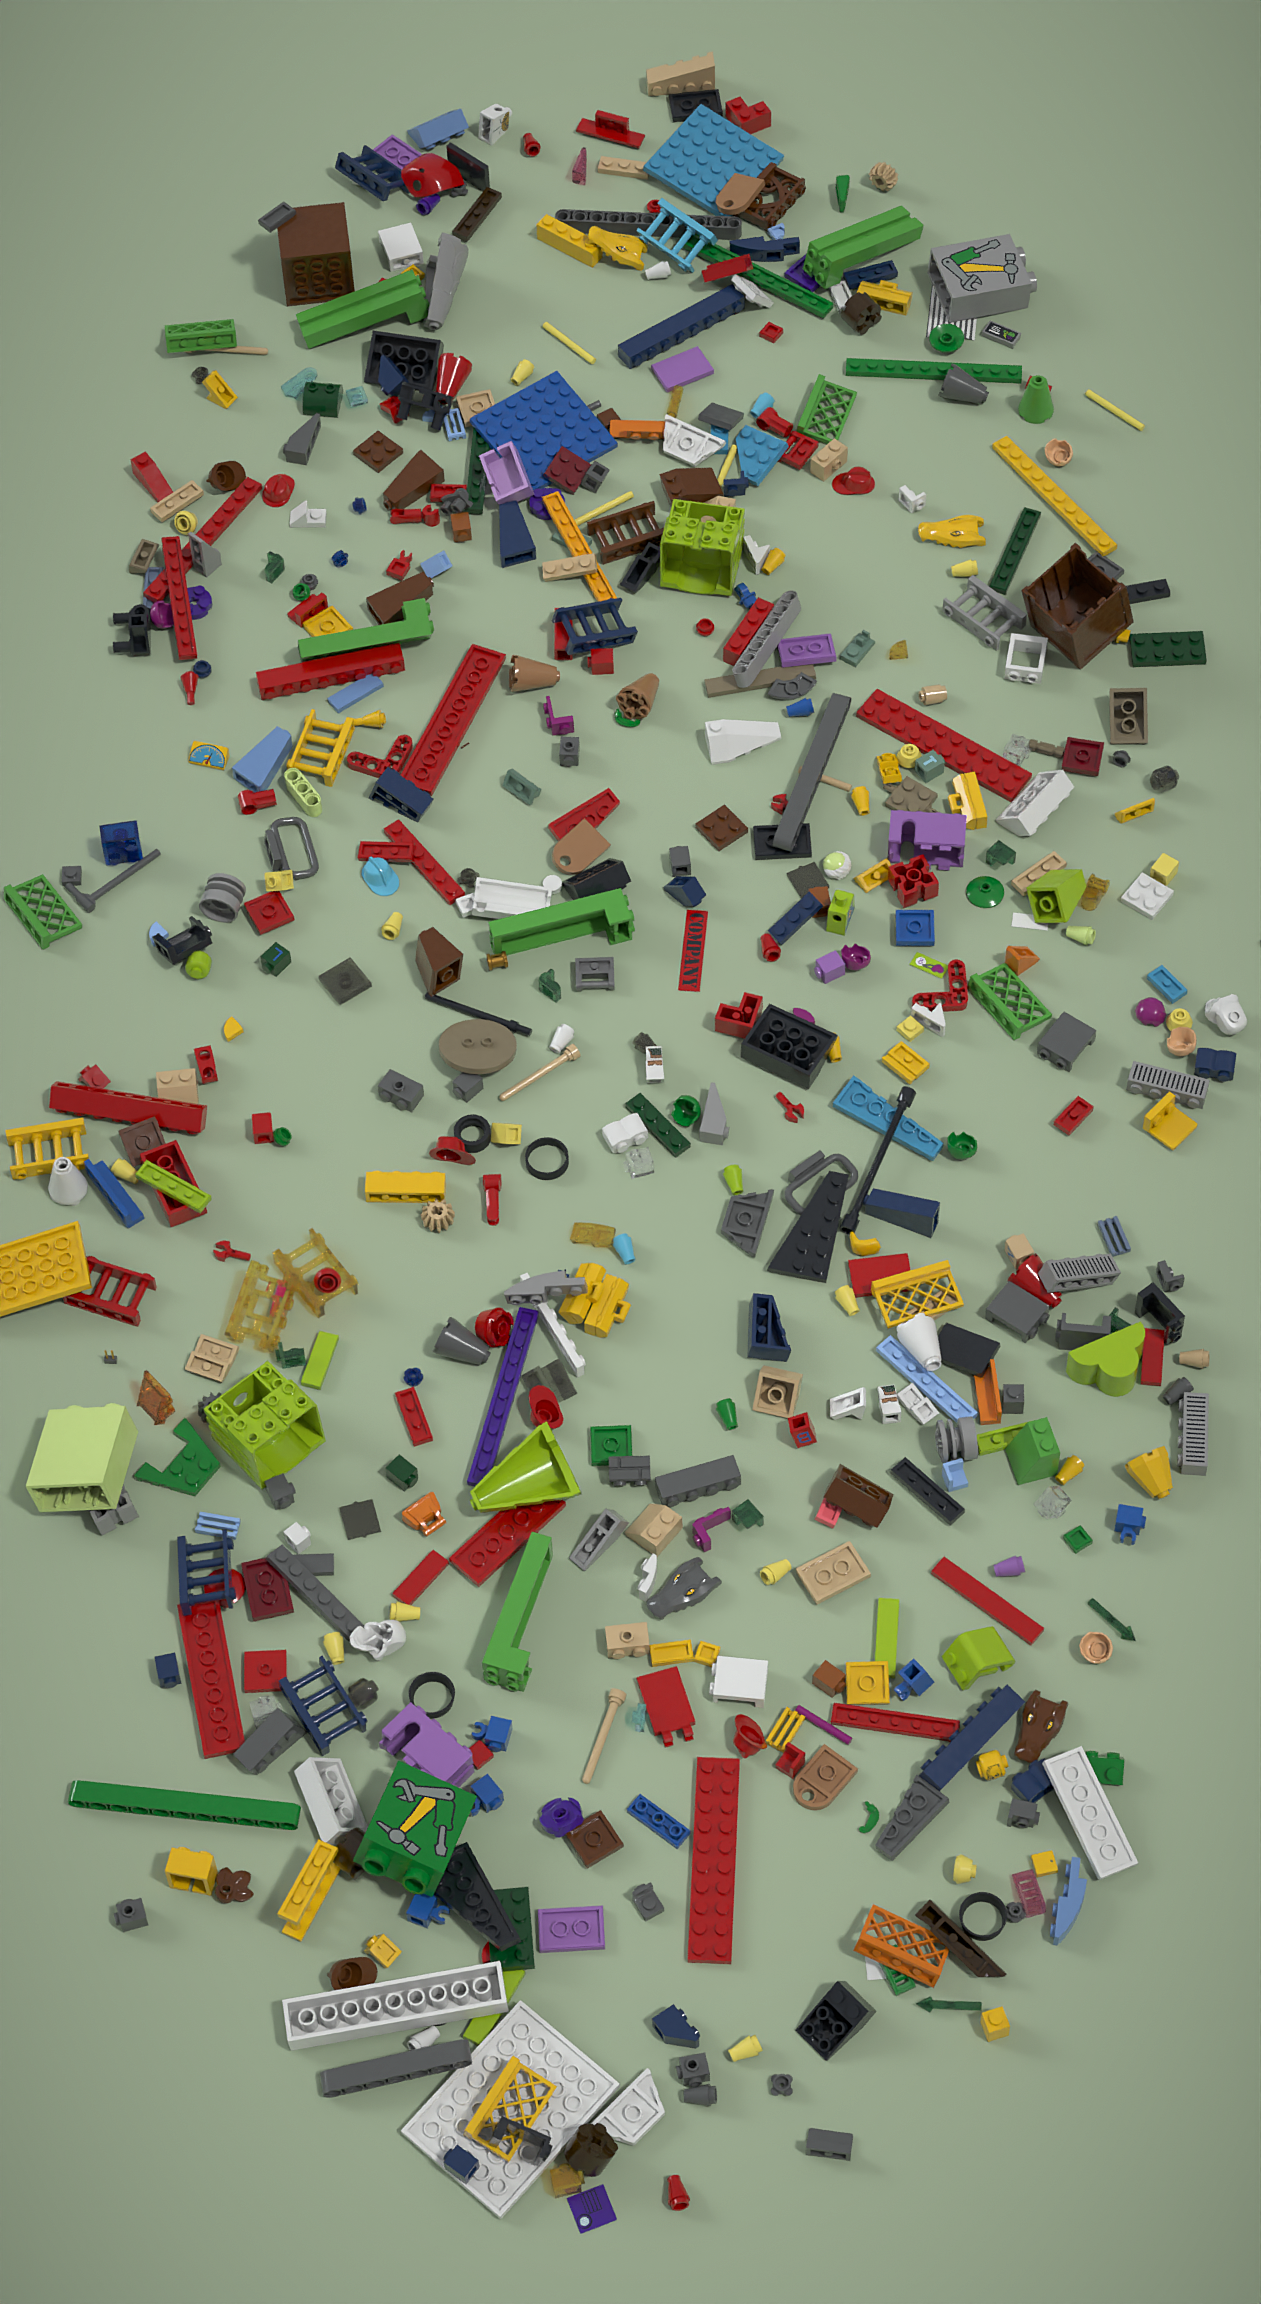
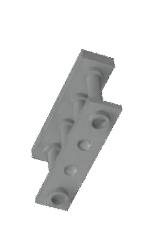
M974 575L968 578L967 591L952 603L947 598L943 599L942 611L946 616L953 618L984 641L987 646L992 647L996 651L999 649L1000 636L1008 629L1016 626L1022 630L1026 626L1027 614ZM972 596L981 600L967 613L959 608ZM985 606H989L994 610L981 622L973 618ZM998 616H1003L1008 620L994 633L986 628Z

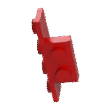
M597 110L595 113V121L582 118L576 129V132L635 148H640L645 138V134L629 130V118Z

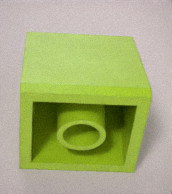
M1082 869L1050 870L1026 887L1035 923H1066L1069 921L1087 887Z

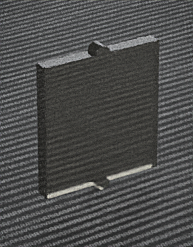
M815 862L799 866V868L787 873V877L801 899L811 888L825 886L829 888V884Z
M372 1499L362 1502L355 1501L354 1504L339 1507L348 1540L359 1537L366 1538L367 1535L381 1532Z

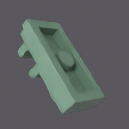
M865 630L862 631V634L858 633L842 652L840 660L856 668L875 644V641L870 638V633Z
M514 769L507 771L502 785L529 805L533 803L535 797L540 795L542 790Z

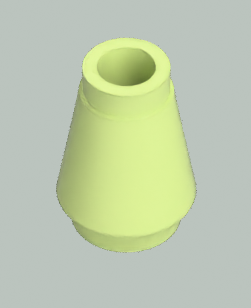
M1069 925L1067 927L1066 937H1070L1085 945L1093 944L1095 940L1096 930L1092 929L1091 926Z

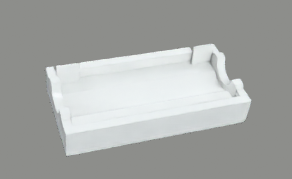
M477 877L472 915L501 919L549 907L552 888Z

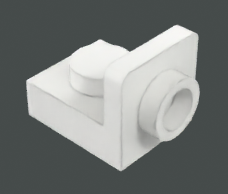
M904 485L899 488L898 500L910 513L921 510L926 505V494L923 492L916 496L912 490H909Z

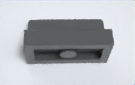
M810 2128L806 2144V2155L850 2161L853 2134Z

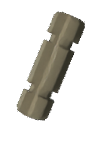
M1030 739L1028 744L1029 750H1038L1040 753L1051 756L1055 754V757L1062 758L1065 752L1064 747H1055L1053 744L1042 741L1038 743V740Z

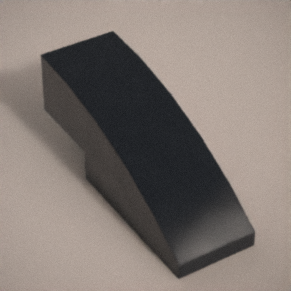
M648 542L642 554L637 555L620 585L637 593L660 566V547Z

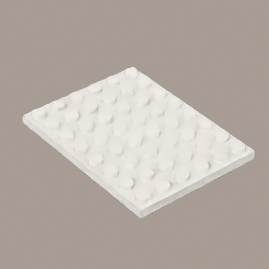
M521 2000L471 2053L472 2064L457 2069L401 2130V2133L499 2219L503 2218L564 2150L578 2127L587 2124L620 2087V2083ZM512 2056H515L520 2060V2063L557 2086L531 2129L551 2137L549 2144L553 2145L546 2161H541L538 2166L534 2165L540 2147L523 2140L508 2163L472 2138L470 2140L463 2135L465 2128ZM520 2070L516 2076L518 2085L530 2083L528 2074ZM514 2081L511 2083L509 2087L515 2086ZM543 2084L534 2086L536 2097L546 2096L550 2090ZM531 2086L519 2089L521 2101L533 2098ZM516 2090L506 2091L504 2094L506 2104L518 2101ZM502 2099L500 2100L498 2105H503ZM534 2102L522 2104L525 2116L533 2115L536 2112ZM519 2105L507 2107L509 2119L521 2117ZM504 2108L493 2111L494 2122H498L501 2116L505 2117ZM517 2121V2123L523 2125V2121ZM492 2127L482 2129L478 2136L484 2140H490L493 2134ZM505 2132L503 2137L510 2135ZM510 2139L499 2143L500 2150L507 2155L512 2149ZM457 2144L479 2160L480 2167L467 2184L456 2178L444 2167L443 2162L445 2160L443 2158L449 2149H454Z

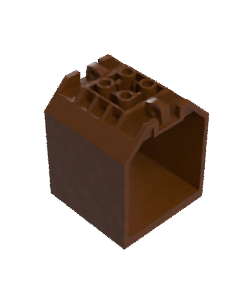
M345 203L292 207L296 210V215L277 228L287 307L325 303L355 292Z

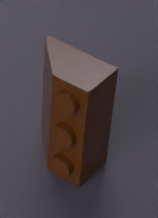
M839 1464L823 1497L831 1505H838L843 1508L847 1514L859 1517L866 1525L878 1528L890 1508L894 1494L844 1465Z

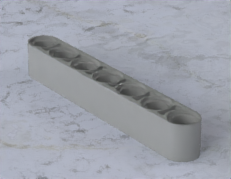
M790 590L782 594L734 665L732 671L738 687L745 688L753 683L801 611L796 591Z

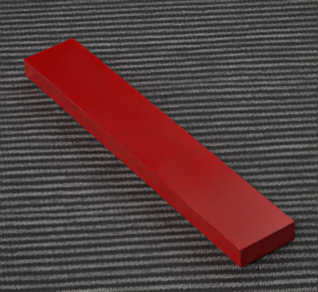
M943 1557L932 1569L931 1574L1029 1645L1032 1646L1044 1632V1627L946 1557Z
M834 1703L831 1725L951 1742L948 1738L956 1730L959 1731L960 1720Z

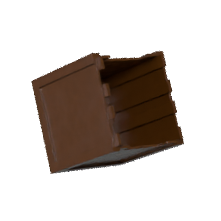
M1076 542L1067 553L1031 585L1021 590L1030 626L1042 637L1048 638V642L1080 670L1134 623L1127 587L1113 577L1111 580L1089 561L1086 553L1081 550V547Z

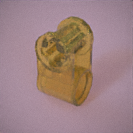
M1093 873L1090 875L1086 884L1087 887L1082 894L1081 906L1083 909L1093 911L1097 908L1109 888L1110 880L1105 881L1097 878Z

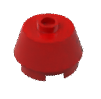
M500 1307L482 1311L475 1322L476 1336L491 1347L505 1346L510 1340V1325H514L511 1313L506 1312Z

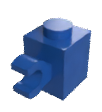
M1119 1504L1114 1531L1121 1532L1120 1543L1124 1542L1125 1537H1130L1132 1539L1131 1545L1135 1544L1136 1535L1139 1536L1140 1528H1145L1146 1516H1142L1143 1508Z
M913 1658L898 1672L904 1681L896 1686L894 1691L904 1701L909 1697L911 1690L920 1696L934 1681L926 1670Z
M491 1716L489 1725L475 1722V1728L480 1729L481 1732H472L471 1735L474 1740H481L485 1737V1745L488 1749L494 1752H506L513 1729L512 1720Z
M488 1774L470 1786L471 1793L477 1796L473 1804L475 1808L470 1811L471 1816H476L479 1813L480 1805L486 1813L496 1810L502 1805L504 1801L503 1792Z
M424 1893L415 1894L406 1912L407 1921L428 1929L432 1919L439 1924H445V1919L439 1915L441 1913L449 1914L450 1909L446 1906L438 1907L437 1898L434 1895L430 1897Z

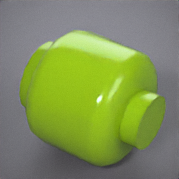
M203 951L193 952L187 958L185 965L186 973L195 979L207 977L212 965L211 957Z

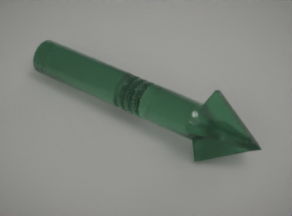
M1094 1598L1089 1600L1088 1605L1121 1633V1639L1136 1641L1131 1626H1124Z
M931 1996L916 2003L928 2012H931L932 2009L950 2008V2010L977 2011L982 2009V2002H947V2000H933Z

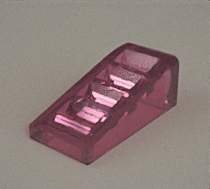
M585 147L581 149L572 170V182L579 185H585L587 151Z
M1033 1869L1012 1874L1020 1903H1022L1026 1913V1918L1044 1914L1046 1912V1905ZM1031 1879L1030 1882L1023 1883V1884H1020V1883H1019V1882H1022V1881H1026V1880Z

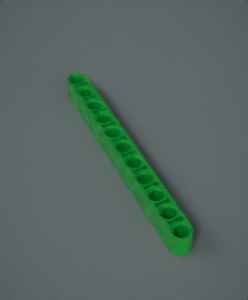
M81 1780L72 1781L68 1804L77 1808L283 1830L298 1829L301 1806L289 1802Z

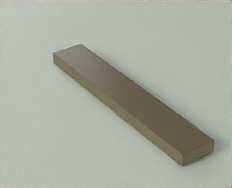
M813 664L791 667L780 666L761 670L753 683L745 688L737 686L734 675L704 679L708 698L772 687L776 679L783 681L792 680L801 672L816 679V673Z

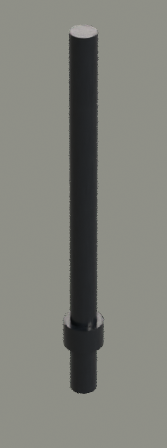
M428 992L425 994L426 1000L480 1019L497 1022L508 1028L511 1032H519L528 1036L532 1034L531 1028L520 1025L517 1021H509L438 995L431 997Z

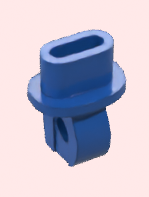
M743 582L734 588L740 597L739 603L741 605L744 604L746 609H750L757 600L755 597L756 593H750Z

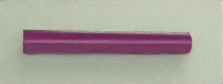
M798 1705L795 1709L799 1715H804L805 1719L845 1744L849 1745L851 1743L852 1737L806 1708Z

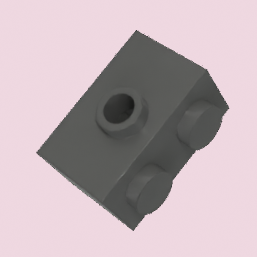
M389 1069L378 1085L379 1097L382 1100L391 1102L400 1109L413 1112L424 1096L422 1084Z

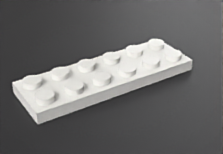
M1082 1746L1045 1760L1042 1763L1098 1880L1136 1866L1138 1861Z

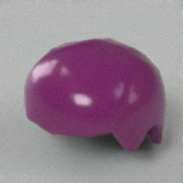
M157 601L151 606L150 618L156 627L164 629L174 625L170 603Z
M855 943L852 947L844 945L841 949L842 960L849 970H861L867 967L871 961L870 951L866 947L858 946Z
M1148 997L1139 1001L1135 1009L1137 1019L1145 1026L1153 1024L1157 1027L1165 1021L1166 1011L1164 1005L1156 998Z

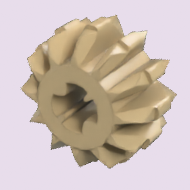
M878 162L870 170L869 180L872 181V185H875L877 189L889 191L896 185L899 174L895 172V168H892L891 164L887 165L886 162Z
M436 1198L434 1203L428 1201L427 1206H423L421 1220L425 1228L429 1227L431 1232L437 1229L440 1233L442 1228L448 1230V1225H453L455 1212L452 1210L451 1203L446 1204L445 1199L439 1202Z

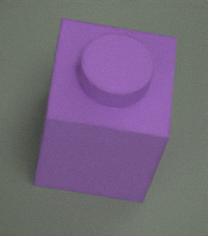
M835 950L816 959L814 972L826 984L845 975V963Z

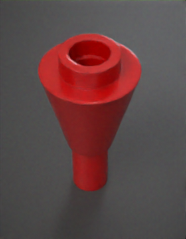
M187 671L180 678L187 694L188 705H194V694L199 676L192 671Z

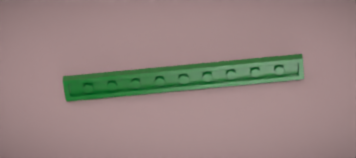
M692 234L682 248L691 252L700 240V236ZM710 243L705 244L697 254L714 264L740 257L717 244L713 246ZM753 262L752 270L736 274L822 318H825L834 307L833 302Z
M847 358L846 376L945 380L949 369L953 370V368L950 367L952 362ZM953 363L979 382L1018 384L1022 382L1021 365Z

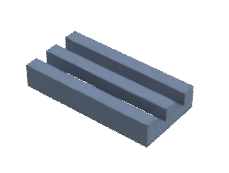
M1113 1216V1219L1106 1218L1105 1221H1098L1099 1229L1112 1257L1131 1251L1117 1216ZM1112 1224L1115 1225V1228H1116V1230H1117V1232H1118V1235H1119V1237H1120V1239H1121V1242H1122V1244H1123V1246H1124V1249L1122 1248V1246H1121V1244H1120V1241H1119V1239H1118V1237H1117V1234H1116V1232H1115L1114 1227H1113ZM1105 1226H1108L1109 1231L1118 1249L1117 1251H1115L1112 1245V1242L1109 1238Z

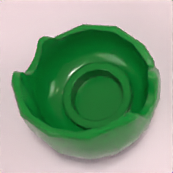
M681 1095L673 1103L674 1110L671 1115L679 1125L689 1127L699 1119L701 1106L696 1098L690 1095Z
M952 1132L947 1137V1148L952 1157L960 1160L968 1159L977 1152V1140L965 1132L959 1135Z

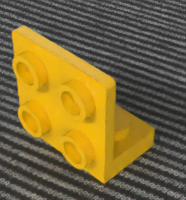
M1169 1091L1144 1116L1143 1129L1171 1150H1175L1197 1128L1198 1124L1175 1107L1176 1096Z

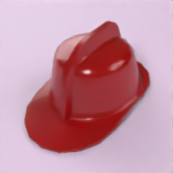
M858 466L851 468L848 472L837 475L832 481V487L840 494H867L874 489L875 481L870 475V471Z
M277 474L270 477L262 493L264 503L270 507L285 505L289 501L295 486L293 478L286 474Z
M439 1137L436 1148L431 1149L429 1152L432 1158L439 1161H449L463 1165H473L476 1162V1159L471 1154L465 1152L464 1143L457 1137Z
M537 1385L533 1387L528 1396L532 1409L530 1413L531 1422L536 1427L547 1422L551 1429L559 1428L563 1424L564 1418L556 1396L545 1386Z
M738 1714L735 1717L737 1730L733 1738V1744L738 1748L742 1758L746 1759L749 1755L754 1756L761 1749H766L767 1744L759 1725L750 1717Z

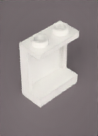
M411 223L378 231L379 243L384 248L391 272L408 268L412 264L415 266L424 264L423 251Z
M717 1656V1663L712 1665V1676H715V1682L710 1683L709 1695H713V1703H717L718 1699L755 1702V1707L764 1708L768 1661Z

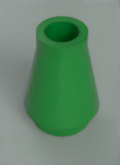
M730 1398L717 1402L716 1411L725 1424L726 1429H736L738 1423L735 1403Z

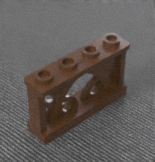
M770 162L757 177L765 181L764 188L745 211L733 215L746 219L764 228L767 232L769 228L777 224V221L786 214L790 206H793L799 196H802L806 190L804 178H799L778 168L777 164ZM777 190L779 201L763 204L761 193H771ZM759 211H762L763 216L766 213H769V215L766 218L758 215Z

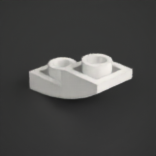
M654 1553L649 1559H645L641 1566L643 1579L640 1581L637 1589L639 1590V1599L647 1602L656 1581L657 1556Z

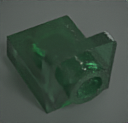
M269 551L267 553L268 564L265 567L266 581L272 584L285 570L284 559L279 554Z
M550 969L539 977V991L557 1003L561 999V987L555 982L554 970Z
M278 1342L279 1349L275 1350L277 1362L281 1361L282 1369L306 1365L304 1348H292L288 1351H283L282 1342Z

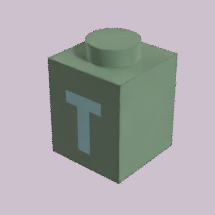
M932 750L915 760V772L927 783L944 773V758Z

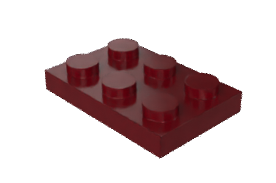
M267 1557L241 1563L253 1622L294 1613L288 1581L266 1560Z

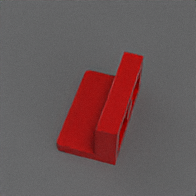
M322 592L318 596L315 594L310 595L306 600L287 613L288 617L302 628L303 622L328 608L327 596Z

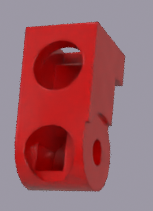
M211 1045L195 1048L194 1054L202 1083L218 1081Z

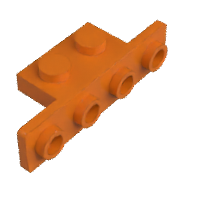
M610 421V434L613 438H631L636 440L664 439L665 421Z

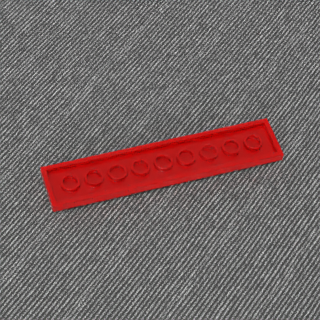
M471 645L402 771L401 776L412 781L416 787L429 793L430 796L433 795L504 664L506 654L479 645Z
M876 689L856 712L857 718L904 744L915 745L924 755L934 750L944 758V766L959 774L975 772L978 785L1009 802L1015 799L1032 778L1031 772L879 689Z
M697 1757L688 1963L731 1964L740 1772V1759Z

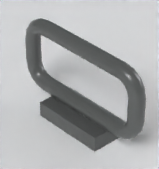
M286 817L275 820L271 825V830L265 831L264 838L272 871H280V867L282 871L291 870L278 827L296 824L301 829L312 867L308 870L292 871L293 879L315 875L319 869V863L306 822L299 817Z
M819 1150L790 1171L788 1180L791 1184L785 1190V1199L795 1212L802 1215L805 1208L792 1196L793 1191L835 1161L841 1162L851 1174L847 1182L846 1191L857 1182L859 1177L858 1171L847 1157L838 1153L825 1158L823 1152Z

